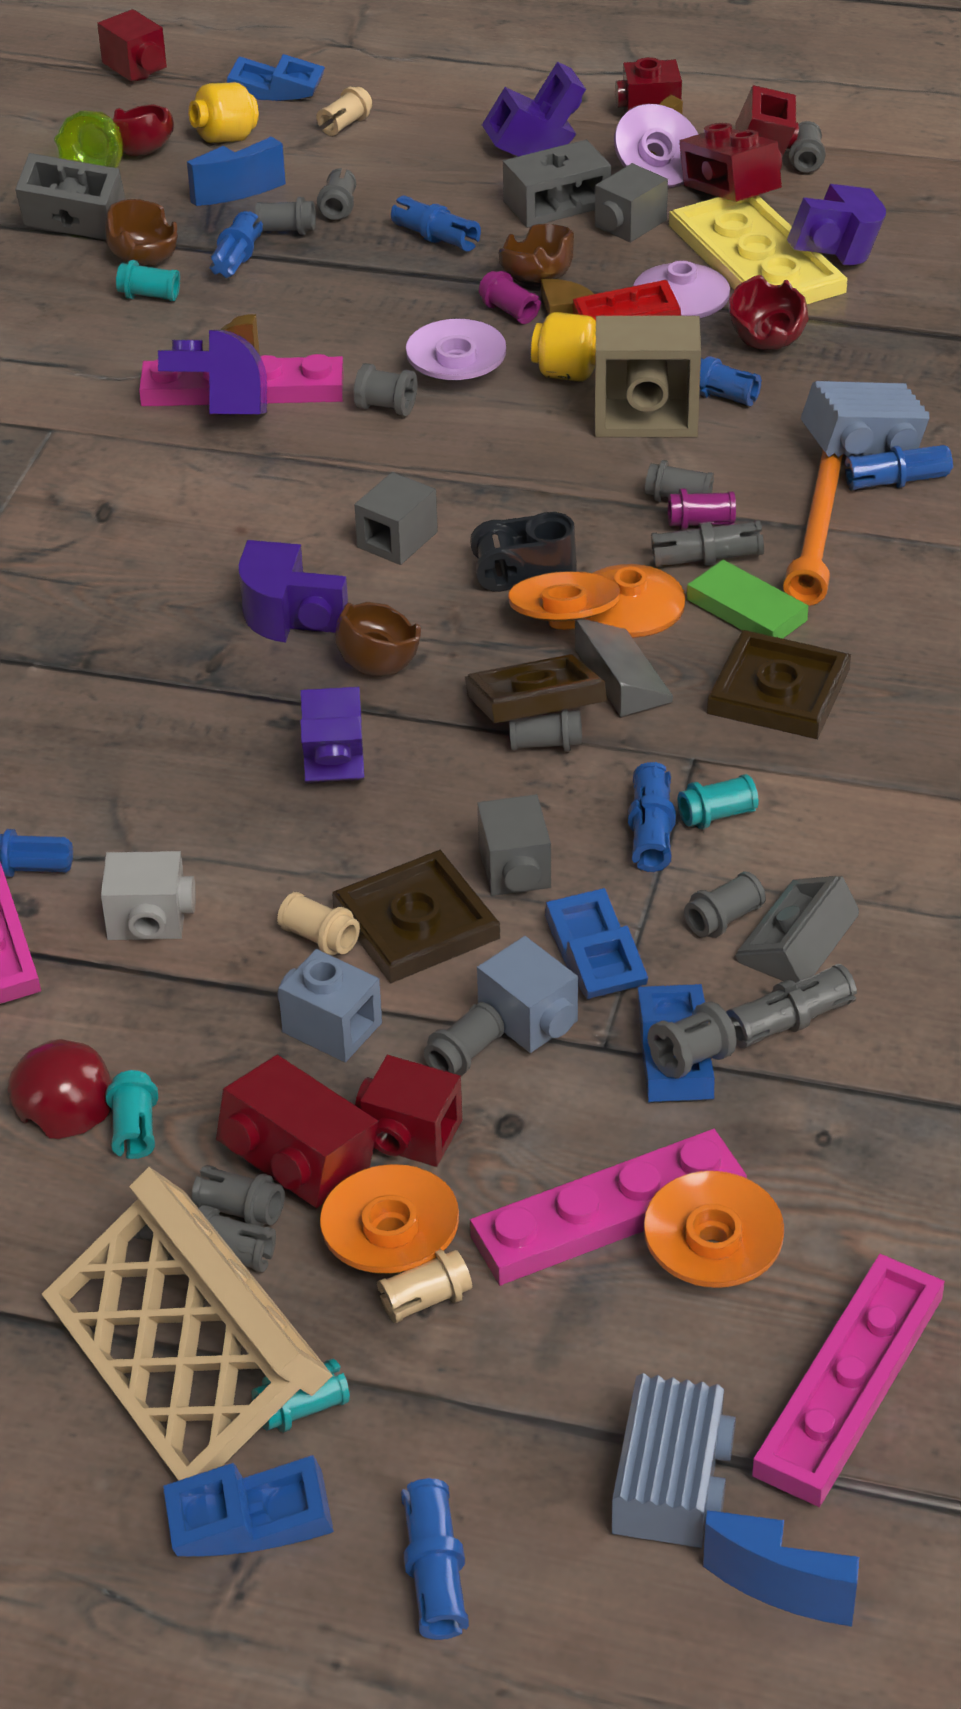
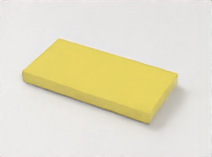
M759 195L738 202L717 197L669 211V226L712 269L722 274L734 290L739 284L751 277L762 275L772 285H781L784 280H788L792 287L796 288L805 297L807 304L838 296L847 291V277L821 253L799 251L791 247L787 238L792 226Z

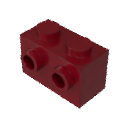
M714 123L705 126L704 133L679 140L684 186L734 202L782 188L780 171L782 168V157L778 149V141L760 137L758 131H739L732 129V124Z
M277 1054L223 1088L216 1140L267 1175L272 1176L283 1187L289 1189L315 1208H318L324 1204L328 1195L340 1182L359 1171L370 1168L378 1120Z

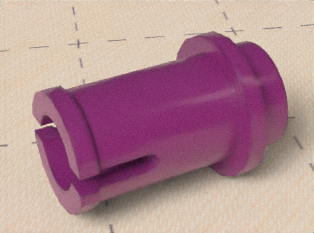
M491 271L480 282L479 295L487 307L493 309L498 307L522 324L531 322L537 316L541 305L539 297L514 283L509 273L505 271Z
M680 488L678 494H669L668 496L669 526H679V530L683 531L687 530L688 526H695L704 522H711L712 525H732L736 520L735 493L732 491L727 493L687 494L685 488Z

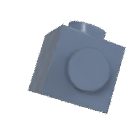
M523 936L477 966L478 1003L484 1002L492 1006L504 1022V1033L529 1053H532L552 1038L561 1037L578 1021V976L528 937Z
M315 949L298 968L291 969L284 976L278 988L282 1032L345 1063L382 1024L380 979L318 949Z

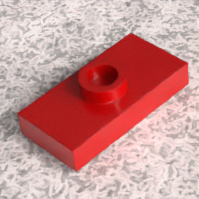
M667 280L573 299V313L591 316L595 321L596 316H681V308Z

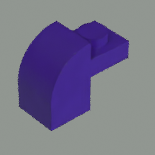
M557 62L534 100L504 87L482 126L495 147L518 157L569 144L576 136V133L567 119L580 106L582 95L586 88L572 68Z
M830 184L824 200L803 197L787 241L794 250L834 254L843 265L861 264L869 258L885 219L886 208L870 188Z
M209 330V350H203V340H172V350H158V371L209 372V414L267 413L266 369L257 350L243 337L225 330Z
M247 540L239 561L242 609L247 625L254 632L267 639L285 643L290 629L335 633L337 620L344 606L348 603L346 576L303 572L301 544Z
M359 687L300 690L302 719H300L301 743L304 755L305 783L365 780Z

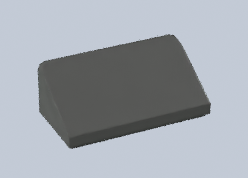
M586 619L575 620V651L583 663L605 681L606 696L620 717L673 702L672 693L626 629Z
M843 876L793 879L735 955L738 962L782 981L792 980L797 982L814 976L859 914V908Z

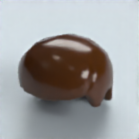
M127 199L110 205L105 224L106 241L110 250L118 258L127 263L130 260H136L139 266H155L173 255L178 238L177 223L172 222L171 226L167 223L163 206L141 199Z
M536 224L529 228L526 238L521 242H517L514 235L509 234L503 248L499 249V263L514 279L526 284H541V279H559L566 274L571 266L574 232L566 226Z
M363 602L357 605L347 603L337 620L335 630L336 646L344 661L364 674L379 677L396 674L405 668L416 655L421 636L419 624L411 625L403 614L389 605L373 602Z

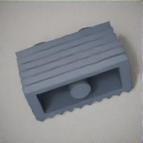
M815 381L812 383L800 419L828 457L834 453L837 457L843 453L846 457L854 454L856 457L861 454L865 456L890 452L893 446H900L902 451L919 448L930 418L929 411H925V406H920V400H916V395L911 394V389H907V383Z
M645 1373L636 1376L612 1499V1534L702 1548L707 1510L723 1512L726 1478L714 1477L716 1460L730 1462L736 1417L723 1415L724 1389L720 1385L715 1384L709 1387L704 1382L694 1385L688 1379L683 1382H679L673 1377L664 1380L659 1375L650 1378Z

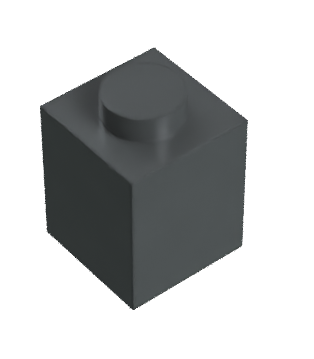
M631 163L596 184L595 227L631 243L667 220L668 178Z
M391 472L354 504L357 548L402 565L438 532L436 489L395 472Z
M538 795L477 802L478 845L491 896L551 888V841Z

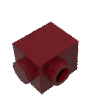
M134 9L97 22L102 63L130 81L144 80L151 73L167 68L163 27Z
M645 57L638 59L636 62L623 63V80H616L615 99L617 108H624L625 114L640 105H659L670 95L682 100V79L676 59L658 60Z
M752 85L735 123V129L739 131L755 130L758 131L760 137L778 141V149L781 157H783L786 149H790L798 137L799 123L796 122V95Z
M387 1054L374 1078L367 1077L364 1079L355 1102V1106L378 1120L374 1149L389 1156H401L438 1167L463 1120L461 1075Z

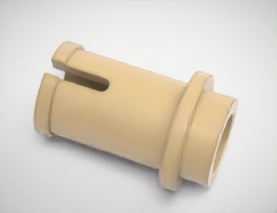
M350 86L345 88L339 99L318 111L317 122L319 127L332 118L333 123L322 131L329 136L337 135L340 130L355 120L362 121L368 117L372 108V99L369 93L362 87Z
M299 892L289 894L279 908L277 922L283 930L291 931L318 943L320 951L326 954H346L354 947L360 933L359 922L354 919L352 912L347 908L337 907L331 909L304 897Z
M440 1249L435 1252V1259L377 1282L380 1293L385 1292V1294L380 1295V1298L392 1322H400L403 1318L446 1299H450L454 1304L460 1302L463 1296L462 1293L472 1289L468 1268L457 1250L445 1254Z

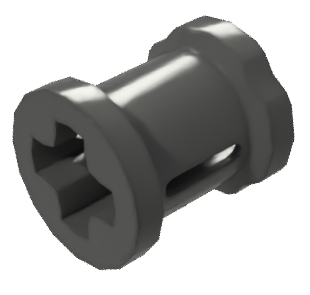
M363 363L357 372L354 384V403L356 407L368 409L370 405L391 408L395 409L397 415L408 416L411 413L417 395V376L415 372L403 370L401 374L376 370L374 364Z
M712 1001L697 1005L692 1015L674 1023L659 1021L653 1024L649 1029L647 1037L652 1059L658 1069L665 1076L676 1079L686 1076L691 1071L692 1065L711 1057L715 1060H720L731 1056L736 1047V1033L731 1019L719 1004Z

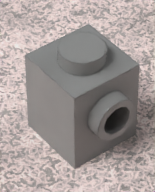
M181 851L106 852L101 900L107 940L182 939L184 913L195 912L196 890L194 876H184Z

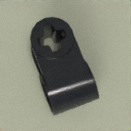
M544 512L535 516L489 520L477 526L471 534V549L473 554L479 559L476 564V575L479 583L488 590L506 591L525 579L542 574L577 572L575 525L573 520L566 514ZM494 534L498 536L500 544L499 548H495L494 546ZM495 563H500L501 577L497 575Z

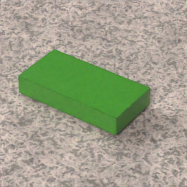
M724 559L687 584L688 601L741 630L783 639L808 620L809 605Z

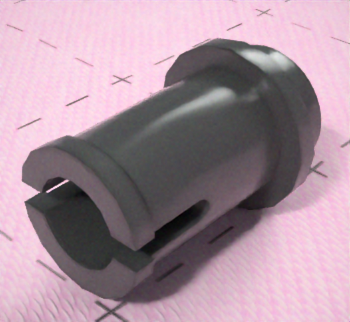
M804 121L799 123L797 140L792 144L789 151L791 164L802 172H812L820 168L826 157L825 147L821 142V129L814 122Z
M337 168L330 172L326 186L318 194L317 206L320 212L329 219L345 218L353 209L354 197L352 194L357 184L354 174L347 169L344 178H340L342 168Z
M298 197L296 202L256 203L255 214L258 218L255 224L262 221V233L265 231L298 230L299 235H306L307 230L315 229L316 210L314 202L306 201L304 197Z
M662 460L660 464L651 463L646 477L645 494L654 496V501L661 502L662 497L668 498L669 494H678L680 488H685L687 494L712 493L714 473L671 467L667 460Z
M565 709L509 720L512 750L531 747L564 746V751H571V745H582L580 710Z
M743 871L737 875L738 877L710 892L706 890L695 892L691 895L689 903L684 908L685 919L690 929L700 937L710 936L717 938L726 932L727 924L752 910L761 908L766 901V895L759 879L754 874Z
M484 1002L474 1004L464 1016L447 1030L437 1029L428 1037L427 1046L424 1049V1058L428 1066L462 1076L470 1069L471 1059L493 1040L498 1039L504 1034V1022L499 1013L489 1004Z
M205 1165L201 1168L200 1173L201 1176L208 1177L209 1180L199 1176L195 1178L192 1189V1201L198 1208L202 1205L218 1208L222 1213L245 1218L246 1223L263 1226L264 1224L273 1225L281 1215L285 1200L284 1188L282 1185L275 1184V1180L270 1175L260 1174L254 1179L219 1170L214 1166Z

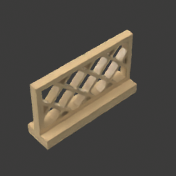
M148 1167L129 1186L138 1199L42 1295L179 1481L222 1467L299 1389L313 1396L333 1375L185 1191L151 1167ZM147 1224L153 1231L149 1261L125 1263L128 1242ZM170 1253L175 1260H168V1254ZM186 1274L189 1277L185 1308L160 1309L165 1275ZM147 1276L142 1309L117 1311L122 1277ZM104 1278L98 1312H78L70 1299L90 1279ZM205 1299L208 1301L211 1307H203ZM223 1321L226 1324L222 1355L196 1356L201 1322ZM183 1322L178 1357L152 1358L157 1324ZM139 1324L134 1359H113L110 1351L114 1326ZM89 1326H96L95 1334ZM242 1346L248 1352L247 1355H241ZM238 1369H261L271 1383L249 1405H233ZM220 1370L215 1406L189 1407L194 1371ZM150 1372H175L170 1407L149 1408L146 1404ZM124 1373H131L130 1381ZM213 1420L209 1445L190 1463L182 1452L186 1421ZM160 1422H168L167 1429Z

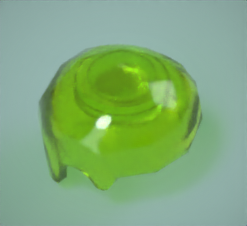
M81 110L67 117L59 133L54 138V142L58 146L59 158L118 168L123 156L120 130L114 121L103 112Z

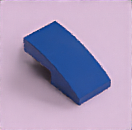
M285 54L282 55L276 68L239 56L227 77L226 83H240L258 100L281 101L301 99L313 96L324 74L325 67Z
M272 136L237 152L221 146L187 161L190 200L195 206L235 201L258 195L286 184L283 143Z
M605 888L546 902L545 918L567 968L578 976V987L586 999L647 984L648 976L628 926L620 927Z
M702 984L638 987L640 1033L648 1102L714 1099L715 1077L711 1057L692 1065L691 1071L686 1076L678 1079L667 1077L658 1069L653 1061L647 1039L649 1029L653 1024L659 1021L674 1023L692 1015L695 1007L705 1002Z
M314 1455L245 1478L242 1477L236 1465L231 1463L163 1486L172 1549L177 1556H217L254 1552L294 1544L334 1532L323 1473Z
M707 1510L703 1558L704 1568L744 1594L773 1607L807 1618L852 1627L860 1557L782 1547L784 1520Z

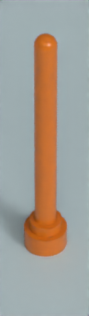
M824 450L820 460L801 556L788 565L783 584L785 593L809 606L821 602L828 590L830 573L822 558L843 454L837 457L835 453L828 457Z

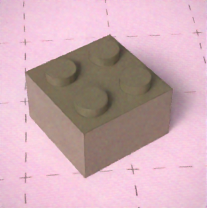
M596 316L595 437H698L701 367L700 316Z

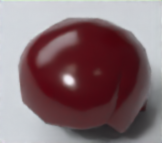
M154 104L137 106L128 111L116 108L113 119H108L106 114H101L105 133L113 148L129 156L149 155L160 149L170 138L174 129L173 116L168 108Z
M762 275L753 276L739 284L729 298V313L733 327L741 340L753 348L773 350L789 346L800 337L809 320L805 297L796 288H793L788 280H784L781 285H772Z
M63 1039L45 1042L29 1050L20 1059L8 1080L7 1090L10 1095V1102L21 1121L27 1123L29 1119L33 1120L40 1126L46 1136L52 1139H61L85 1133L105 1120L111 1110L106 1102V1090L112 1083L108 1069L97 1051L84 1043Z

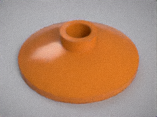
M620 564L593 572L615 581L620 587V599L612 608L595 616L585 618L586 620L626 629L632 638L654 635L670 628L680 619L684 612L685 593L682 586L674 577L660 569L640 564Z
M587 572L542 574L517 583L509 591V604L515 611L532 618L549 621V625L552 628L562 630L575 628V620L600 614L612 608L620 599V587L615 581L602 575Z
M399 1164L375 1166L349 1176L331 1191L321 1211V1232L329 1250L339 1260L351 1267L372 1273L403 1272L435 1259L436 1251L440 1249L444 1251L455 1237L459 1225L458 1203L451 1188L441 1178L427 1170Z
M700 1171L686 1174L670 1181L655 1194L645 1214L644 1234L650 1253L667 1272L690 1284L722 1288L749 1282L763 1274L773 1265L783 1245L784 1222L777 1203L758 1184L745 1177L728 1172ZM708 1240H716V1241H719V1242L713 1243V1242H708Z

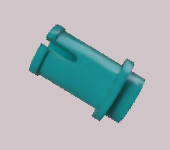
M130 260L128 264L121 263L118 267L116 289L118 292L125 293L126 298L133 299L135 294L175 301L180 290V272L173 269L165 270L139 266L138 261Z
M743 774L737 778L702 786L699 782L689 783L685 791L679 792L677 803L684 824L688 827L696 825L698 829L702 830L708 828L713 820L745 812H755V808H758L759 798L753 779L748 774Z
M128 1070L117 1074L106 1090V1102L113 1111L112 1151L121 1157L124 1153V1140H127V1159H139L148 1156L155 1148L152 1108L159 1099L158 1087L152 1082L149 1075L141 1071Z
M333 1358L326 1360L323 1364L333 1376L313 1396L299 1389L262 1426L263 1429L268 1431L277 1428L280 1432L284 1433L290 1431L292 1422L336 1405L342 1406L350 1401V1393L344 1373L336 1377L334 1376V1373L340 1371V1364ZM266 1376L262 1380V1386L252 1389V1401L271 1383Z

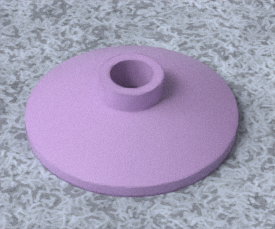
M645 104L629 110L621 118L615 130L614 146L624 168L631 163L668 178V188L684 184L679 140L698 135V132L691 122L676 110L663 105Z
M675 261L652 267L639 275L634 282V286L667 280L681 308V316H700V318L710 316L721 310L727 304L730 296L729 283L722 274L707 266L688 261Z
M446 319L427 324L416 330L407 341L406 356L412 367L430 377L445 380L471 379L491 372L503 362L506 356V341L497 329L483 322L470 319Z

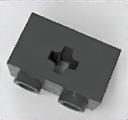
M587 139L503 160V202L527 228L532 225L544 224L594 211L595 185L611 176V164Z
M34 153L28 154L15 188L25 226L106 240L105 224L110 205L126 200L118 168Z

